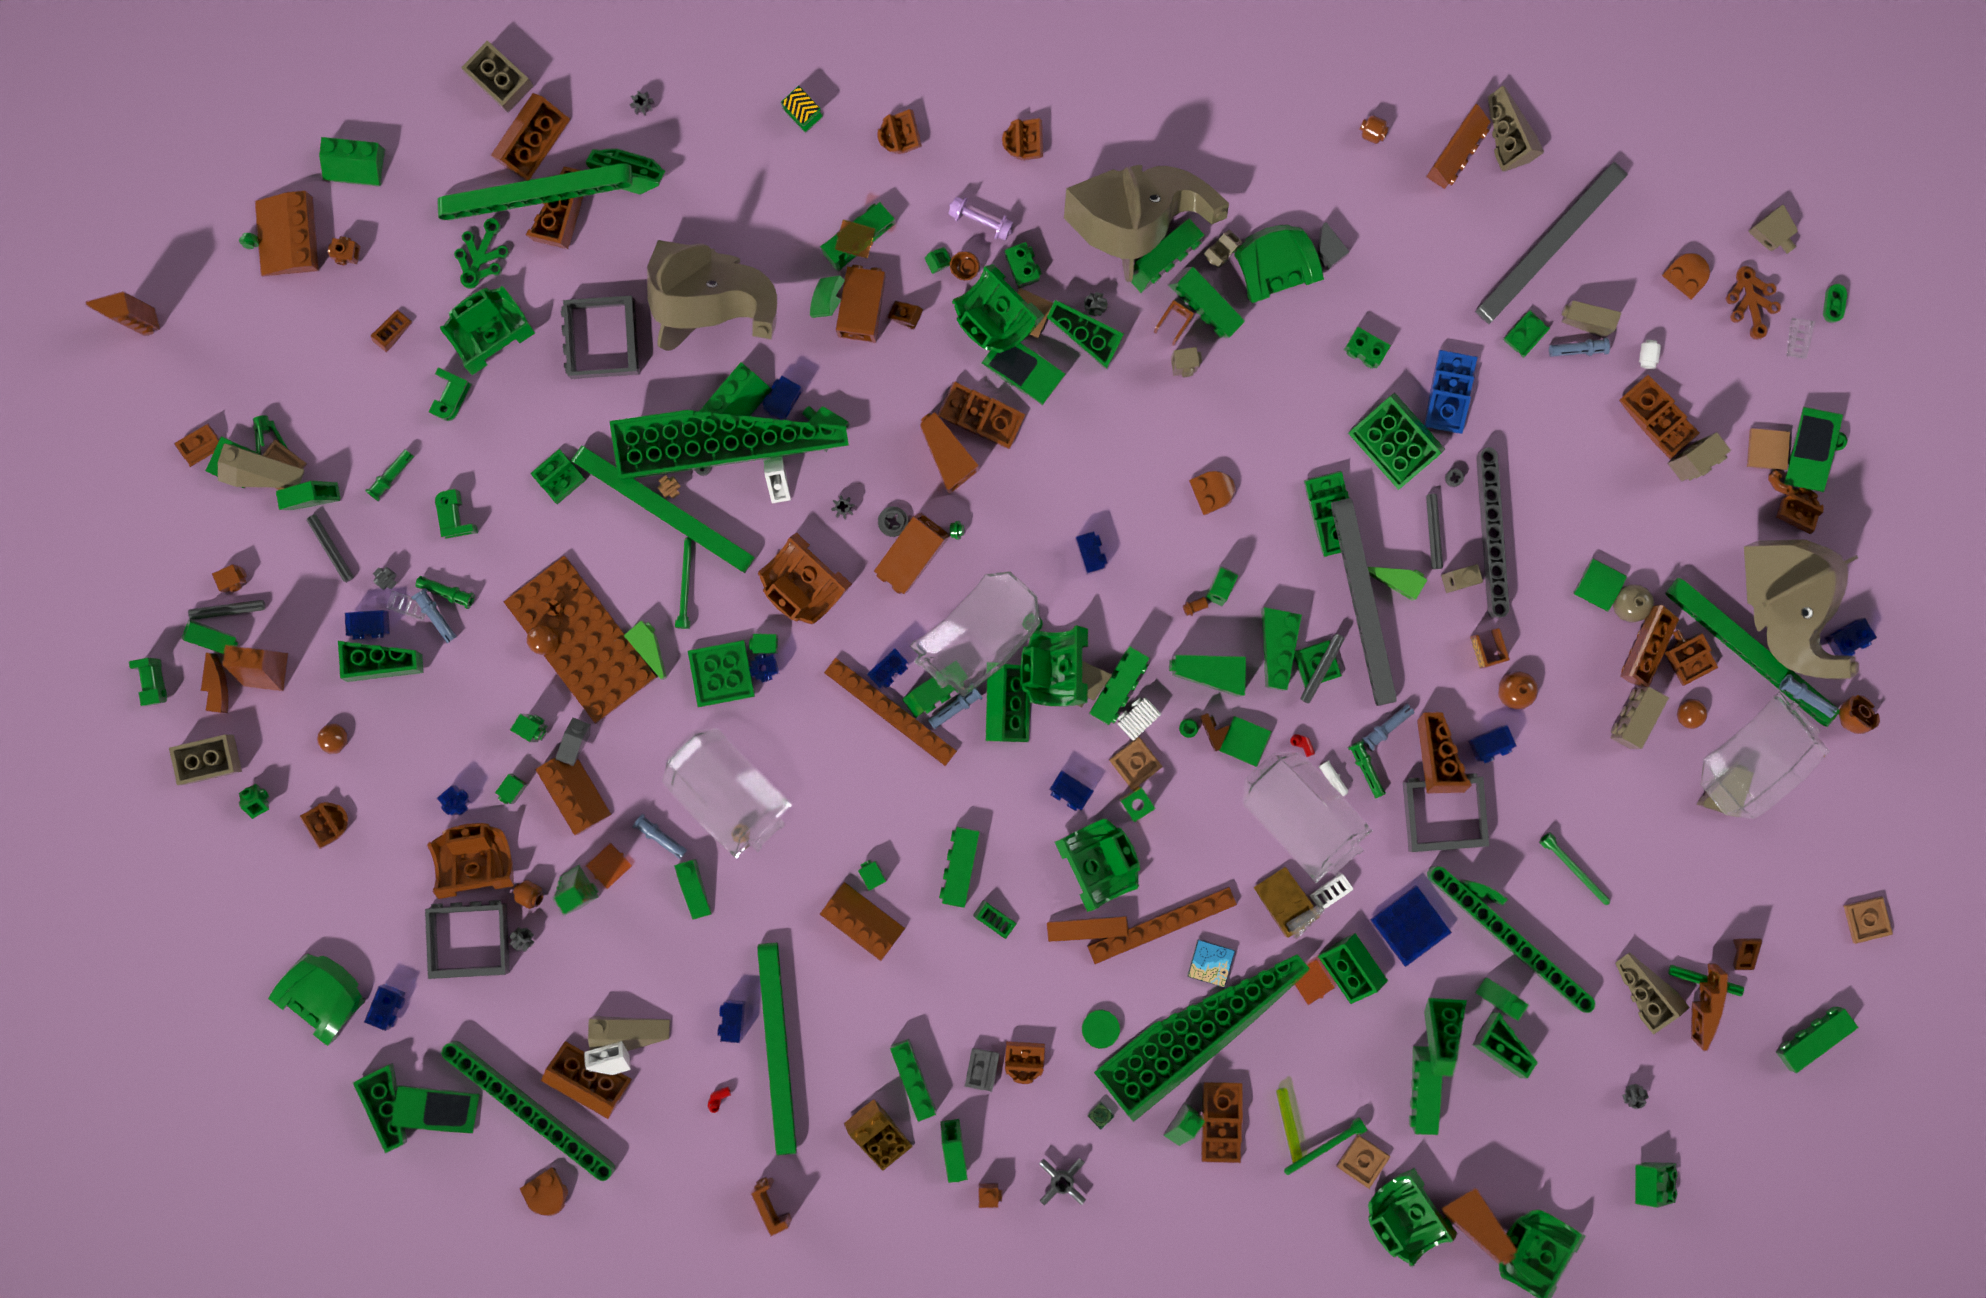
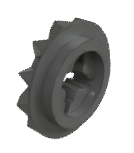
M888 507L878 517L880 531L889 537L899 536L908 524L907 514L899 507ZM897 514L896 521L900 524V526L893 525V527L889 529L890 522H888L886 518L893 519Z

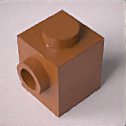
M232 564L212 573L218 590L221 592H236L242 589V585L247 584L245 579L247 577L246 573L238 565Z
M979 1183V1208H998V1202H1002V1190H998V1183Z

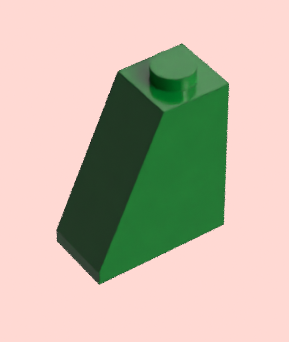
M308 481L276 491L279 510H297L341 501L338 482Z
M188 619L182 634L183 641L222 654L225 652V645L236 647L238 645V642L235 641V636Z
M1487 977L1475 992L1501 1012L1519 1021L1529 1006L1522 999Z
M1184 1103L1163 1135L1178 1146H1181L1195 1138L1205 1120L1201 1113Z
M960 1119L940 1121L948 1183L968 1180Z

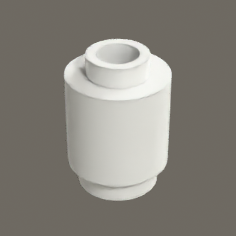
M1646 340L1645 343L1641 344L1639 357L1641 368L1655 369L1656 365L1659 364L1661 345L1657 344L1658 341Z

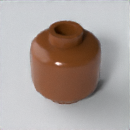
M1372 115L1368 120H1363L1359 130L1362 131L1363 139L1378 144L1380 141L1383 142L1390 127L1387 126L1386 120Z
M529 880L517 884L513 891L515 902L528 909L539 906L544 897L542 887Z

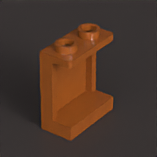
M764 1177L756 1182L757 1184L754 1185L751 1195L771 1237L788 1229L792 1218L789 1213L778 1217L766 1191L771 1188L774 1182L773 1177L770 1179Z

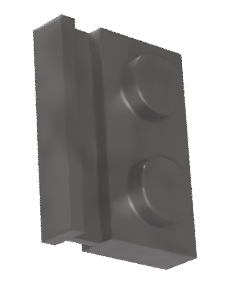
M972 1047L965 1087L992 1092L1000 1053Z

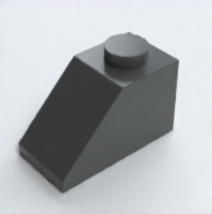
M1325 222L1320 228L1317 254L1320 264L1329 270L1348 255L1349 250L1327 222Z
M576 718L571 719L564 732L556 760L572 766L575 765L590 736L591 724Z

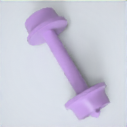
M956 196L954 201L949 204L950 210L948 214L954 217L956 222L959 221L962 214L996 229L994 237L996 240L1000 238L1006 241L1008 236L1013 233L1012 227L1014 222L1008 220L1006 215H1004L1000 223L966 208L968 200L966 197L962 199Z

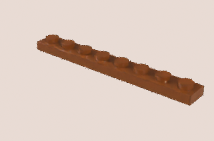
M837 658L833 660L824 672L944 766L948 764L957 752Z
M1227 887L1128 929V936L1105 938L1087 947L1094 964H1097L1227 910L1237 904L1230 887Z

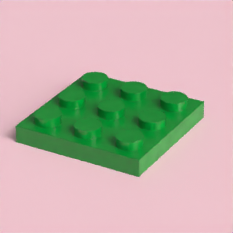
M745 640L688 651L698 707L755 697Z

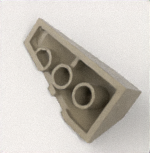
M1501 86L1489 95L1490 118L1493 120L1494 126L1492 135L1495 138L1496 144L1494 152L1501 170L1505 172L1526 165L1543 154L1544 151L1538 137L1506 87Z
M225 443L218 460V481L235 487L288 488L301 484L305 472L304 469Z
M1630 952L1615 963L1624 984L1628 985L1632 1001L1636 1002L1640 1019L1653 1035L1690 1008L1677 991Z
M593 1016L589 1019L588 1026L589 1049L593 1050L622 1041L627 1051L668 1040L670 1019Z

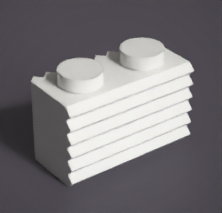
M1139 697L1132 704L1133 709L1129 713L1124 711L1117 718L1119 720L1117 725L1132 741L1161 715L1146 697L1144 699Z

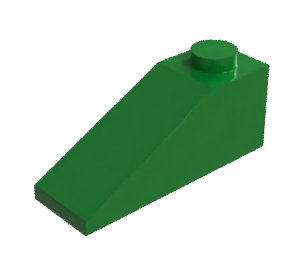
M693 859L674 865L692 919L711 915L697 860Z

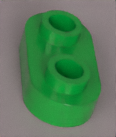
M1834 284L1826 290L1823 317L1827 322L1836 323L1845 315L1847 290L1843 285ZM1833 292L1837 294V298L1833 297ZM1830 311L1835 313L1834 317L1831 316Z

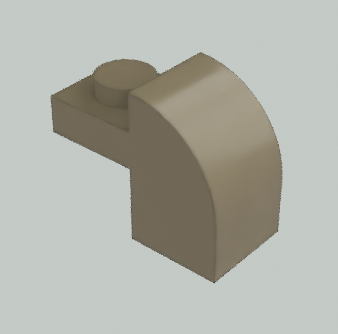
M1228 230L1204 254L1211 264L1220 268L1243 242L1232 231Z

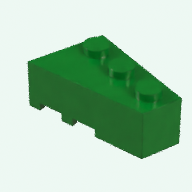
M955 661L911 691L902 700L914 718H917L924 712L928 714L936 708L935 704L938 702L942 704L951 698L950 694L954 691L959 693L966 688L965 683L969 681V678L957 661Z
M1500 1012L1491 1013L1472 1045L1517 1077L1528 1079L1538 1063L1537 1060L1514 1034L1515 1032L1504 1021Z

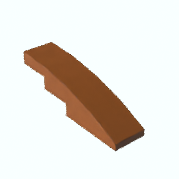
M1127 916L1047 922L1048 942L1129 935Z

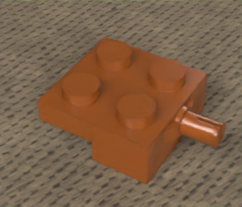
M1680 629L1673 632L1678 643L1664 653L1682 686L1718 668L1710 653L1712 650L1703 633L1689 639H1684Z

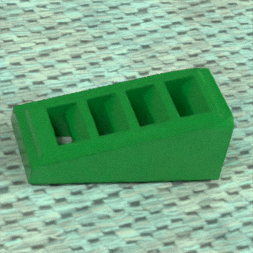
M984 900L973 914V917L1004 939H1007L1017 924ZM987 908H989V910L987 911V913H986V914L984 915V917L982 918V915L984 914V912L987 910ZM993 912L996 913V914L993 916V918L991 919V921H990V922H987V920L990 918V916L992 915V913H993ZM999 917H1001L1002 919L1000 920L998 925L994 927V924L997 922ZM1006 921L1009 922L1003 932H1001L1000 929Z

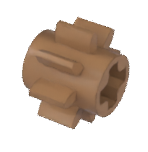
M665 475L658 480L661 484L657 488L665 498L670 496L674 499L680 494L678 489L681 486L673 475L670 478Z

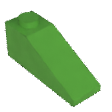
M1368 567L1369 576L1411 601L1417 599L1427 582L1424 574L1415 569L1412 571Z
M640 621L624 637L658 677L664 680L667 676L658 639L654 633L655 628L650 622Z

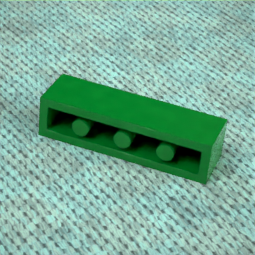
M962 827L952 830L950 841L954 842L953 849H949L947 855L950 865L949 869L945 868L943 879L946 880V885L941 887L939 896L940 899H943L942 904L965 908L980 831Z
M1837 1006L1828 1009L1825 1016L1813 1020L1810 1023V1027L1806 1030L1798 1031L1795 1034V1038L1779 1046L1780 1049L1776 1053L1789 1071L1797 1074L1859 1028L1844 1008Z
M906 1039L891 1045L892 1056L917 1121L935 1116L937 1110L910 1040Z

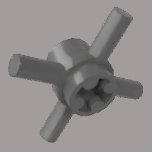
M1079 1158L1068 1171L1063 1169L1056 1171L1045 1159H1042L1039 1165L1051 1176L1052 1187L1039 1201L1045 1206L1057 1193H1069L1082 1205L1086 1199L1073 1187V1176L1085 1162ZM1060 1177H1065L1066 1186L1064 1184H1057Z

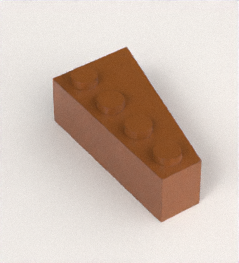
M1424 712L1417 720L1427 793H1465L1472 785L1470 780L1467 779L1464 772L1465 767L1458 757V750L1451 739V732L1443 712Z

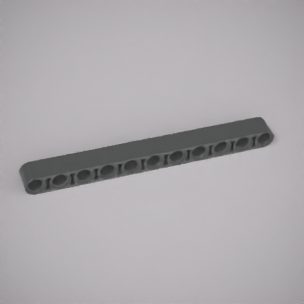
M1614 161L1479 306L1475 313L1489 325L1625 179L1628 173Z
M1351 498L1331 502L1332 514L1376 706L1394 703L1397 701L1353 501Z

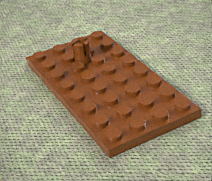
M566 556L560 558L504 601V604L527 634L533 627L545 625L551 628L558 636L557 648L553 653L544 655V657L595 724L657 678L646 661L624 637V632Z

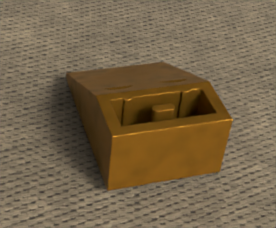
M1286 867L1253 887L1287 938L1320 918V915Z
M875 1099L844 1123L848 1135L882 1171L913 1147Z

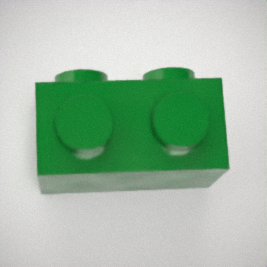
M1024 242L1005 250V257L1018 289L1019 287L1023 288L1039 282V275H1042L1039 265L1034 264L1033 257L1035 255L1031 246L1028 247L1027 243Z
M1357 327L1343 350L1347 352L1346 354L1349 357L1364 361L1363 364L1365 366L1377 368L1391 345Z
M520 713L510 731L529 742H539V740L542 741L546 736L548 725L544 724L545 720L537 715Z

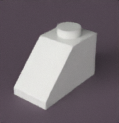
M776 457L763 460L764 474L771 502L777 503L791 500L783 458Z
M622 1041L586 1051L585 1067L587 1070L609 1075L631 1070L629 1053Z

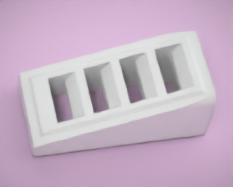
M1339 873L1309 896L1319 910L1322 911L1351 892L1353 887L1345 876ZM1340 881L1345 889L1342 890L1337 882ZM1332 885H1333V886L1336 888V890L1338 891V894H1337V895H1336V894L1333 892V890L1330 888ZM1326 889H1327V891L1329 892V894L1332 896V898H1331L1330 900H1329V898L1327 897V895L1324 893V891H1325ZM1321 894L1326 902L1323 904L1317 895Z

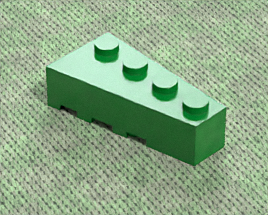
M881 202L877 205L873 204L867 209L866 213L858 216L851 224L820 246L822 253L836 271L839 272L896 224L895 219Z
M1190 218L1164 238L1151 252L1135 262L1131 283L1140 293L1144 292L1150 285L1155 284L1165 272L1168 273L1175 267V263L1183 261L1189 255L1188 252L1191 249L1195 251L1202 244L1201 239L1204 237L1202 231Z
M1194 267L1183 268L1168 284L1176 294L1201 316L1205 323L1210 324L1214 328V332L1220 338H1230L1245 322Z
M1057 300L1054 301L1047 315V319L1107 370L1124 333Z
M1263 607L1261 609L1264 642L1265 687L1287 691L1302 615Z
M338 641L340 679L352 682L424 673L423 656L416 650Z
M1129 646L1089 714L1107 725H1110V723L1114 724L1120 715L1117 711L1121 706L1124 707L1129 700L1128 693L1130 690L1134 691L1139 681L1137 678L1140 673H1145L1149 666L1147 662L1150 658Z
M577 865L559 876V885L556 887L557 891H555L553 899L562 914L566 915L581 909L597 899L599 891L594 883H590L580 865Z
M1428 998L1424 1016L1433 1075L1453 1076L1458 1059L1467 1000Z
M1413 1046L1412 1097L1410 1098L1412 1115H1409V1126L1412 1127L1415 1134L1419 1135L1439 1134L1443 1076L1432 1074L1429 1046Z
M393 1063L352 1082L385 1154L407 1143L405 1127L391 1126L398 1089Z

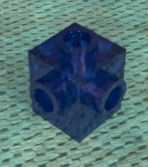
M766 654L754 657V661H751L752 666L749 667L752 678L755 677L756 680H761L762 683L773 680L772 676L780 674L774 655L767 657ZM765 665L766 670L762 672L761 668Z
M451 785L437 797L442 804V810L451 816L462 815L469 809L467 806L471 803L467 792L463 789L460 790L457 785Z

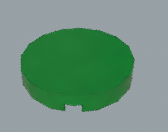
M1103 1009L1088 1013L1081 1026L1085 1041L1090 1046L1098 1049L1108 1048L1113 1045L1120 1033V1025L1116 1016Z

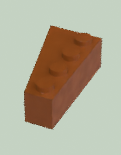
M564 166L559 175L582 170ZM584 196L543 203L542 210L536 215L533 220L535 222L531 229H528L526 236L536 242L569 249Z

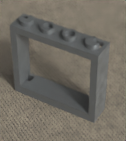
M632 295L563 300V306H561L562 318L564 317L562 335L565 336L566 344H563V353L567 359V363H564L565 374L569 378L582 379L639 375L635 299ZM625 306L628 368L577 371L573 309Z
M1477 773L1466 774L1471 784L1476 783L1480 838L1417 843L1413 788L1426 787L1425 781H1420V778H1408V782H1403L1408 851L1423 852L1489 847L1484 778L1477 777Z
M501 900L489 901V904L482 905V901L470 902V905L462 906V902L450 903L448 907H443V903L431 904L430 908L425 909L428 979L506 975L510 973L507 903L501 904ZM499 910L500 966L438 969L436 914Z

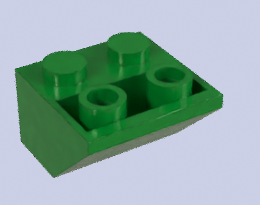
M1644 1162L1636 1164L1635 1204L1658 1208L1676 1203V1179L1678 1176L1676 1163Z

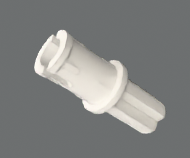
M1328 760L1319 766L1328 780L1327 783L1331 784L1339 797L1345 796L1349 791L1340 779L1341 775L1336 773L1330 761Z

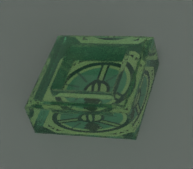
M1102 1102L1087 1114L1100 1130L1115 1117Z

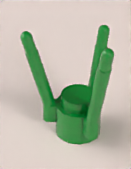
M267 415L253 418L256 452L261 454L260 445L262 447L265 445L263 434L269 433L270 428L278 441L287 448L275 427L274 420L269 421Z

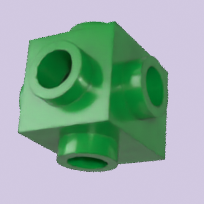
M257 784L247 787L239 793V806L252 819L269 810V795L264 788L261 789Z

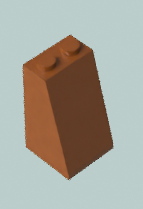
M861 265L847 266L836 324L838 338L876 343L886 278L885 272L881 268L871 267L870 270L863 269Z
M935 412L932 415L928 413L921 419V431L945 488L950 495L979 471V465Z
M920 512L913 516L875 568L876 576L881 581L890 583L892 589L897 593H907L950 538V534Z
M225 645L223 666L245 687L283 691L288 653Z
M1477 1188L1442 1208L1443 1215L1497 1264L1503 1262L1506 1265L1514 1260L1517 1250Z

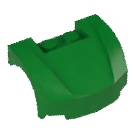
M1278 225L1264 228L1247 237L1245 242L1237 249V252L1235 251L1234 257L1238 261L1245 278L1248 299L1252 303L1270 298V294L1303 283L1309 285L1324 280L1320 260L1313 242L1300 227Z
M994 264L983 268L982 275L977 283L965 294L954 298L952 304H955L954 308L958 315L956 320L967 336L983 349L1001 353L1015 347L1029 336L1045 315L1033 303L1028 304L1004 280L1006 276Z
M503 286L494 290L485 288L465 298L449 312L450 318L444 325L440 326V330L461 357L464 367L471 375H474L488 365L485 359L509 345L515 339L520 344L535 334L530 323Z
M1076 625L1070 631L1058 633L1031 630L1032 635L1028 646L1023 647L1020 667L1022 689L1024 692H1027L1029 702L1059 707L1088 703V684L1082 683V648L1088 647V628Z
M1108 819L1092 823L1055 841L1062 859L1067 858L1083 891L1079 895L1087 912L1099 908L1114 898L1138 889L1140 864L1135 849L1126 833L1121 828L1114 826Z
M309 953L304 955L289 969L268 997L281 1010L289 1007L309 1025L314 1027L316 1030L313 1035L326 1046H329L337 1039L343 1025L366 1000L362 998L357 989L358 982L342 966L328 957H316Z
M1415 1168L1390 1180L1374 1194L1368 1203V1220L1378 1241L1390 1255L1399 1257L1404 1262L1409 1263V1266H1414L1424 1253L1436 1245L1453 1242L1458 1234L1447 1217L1442 1218L1423 1189L1425 1183Z
M1532 1210L1518 1218L1506 1233L1517 1252L1514 1255L1513 1261L1506 1265L1503 1262L1499 1264L1500 1276L1502 1279L1508 1280L1526 1290L1536 1298H1552L1557 1289L1556 1285L1574 1252L1577 1253L1586 1236L1542 1210Z

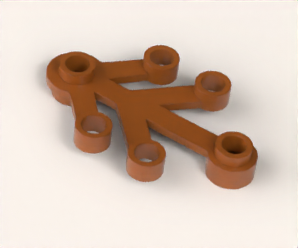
M1744 266L1737 271V283L1731 293L1726 296V301L1728 304L1738 302L1739 293L1744 287L1746 294L1736 311L1731 313L1730 319L1735 323L1743 320L1744 311L1749 305L1754 325L1750 329V336L1753 339L1759 340L1767 335L1768 330L1762 324L1757 304L1767 309L1770 314L1778 313L1781 310V305L1778 302H1770L1754 292L1753 285L1763 290L1766 296H1771L1776 292V286L1772 283L1766 284L1756 277V273L1751 267ZM1745 272L1749 274V278L1744 277ZM1767 287L1772 288L1771 293L1767 291ZM1730 295L1735 297V301L1730 299ZM1772 305L1776 306V311L1772 310ZM1735 313L1739 314V319L1735 318ZM1758 327L1763 330L1762 334L1758 332Z

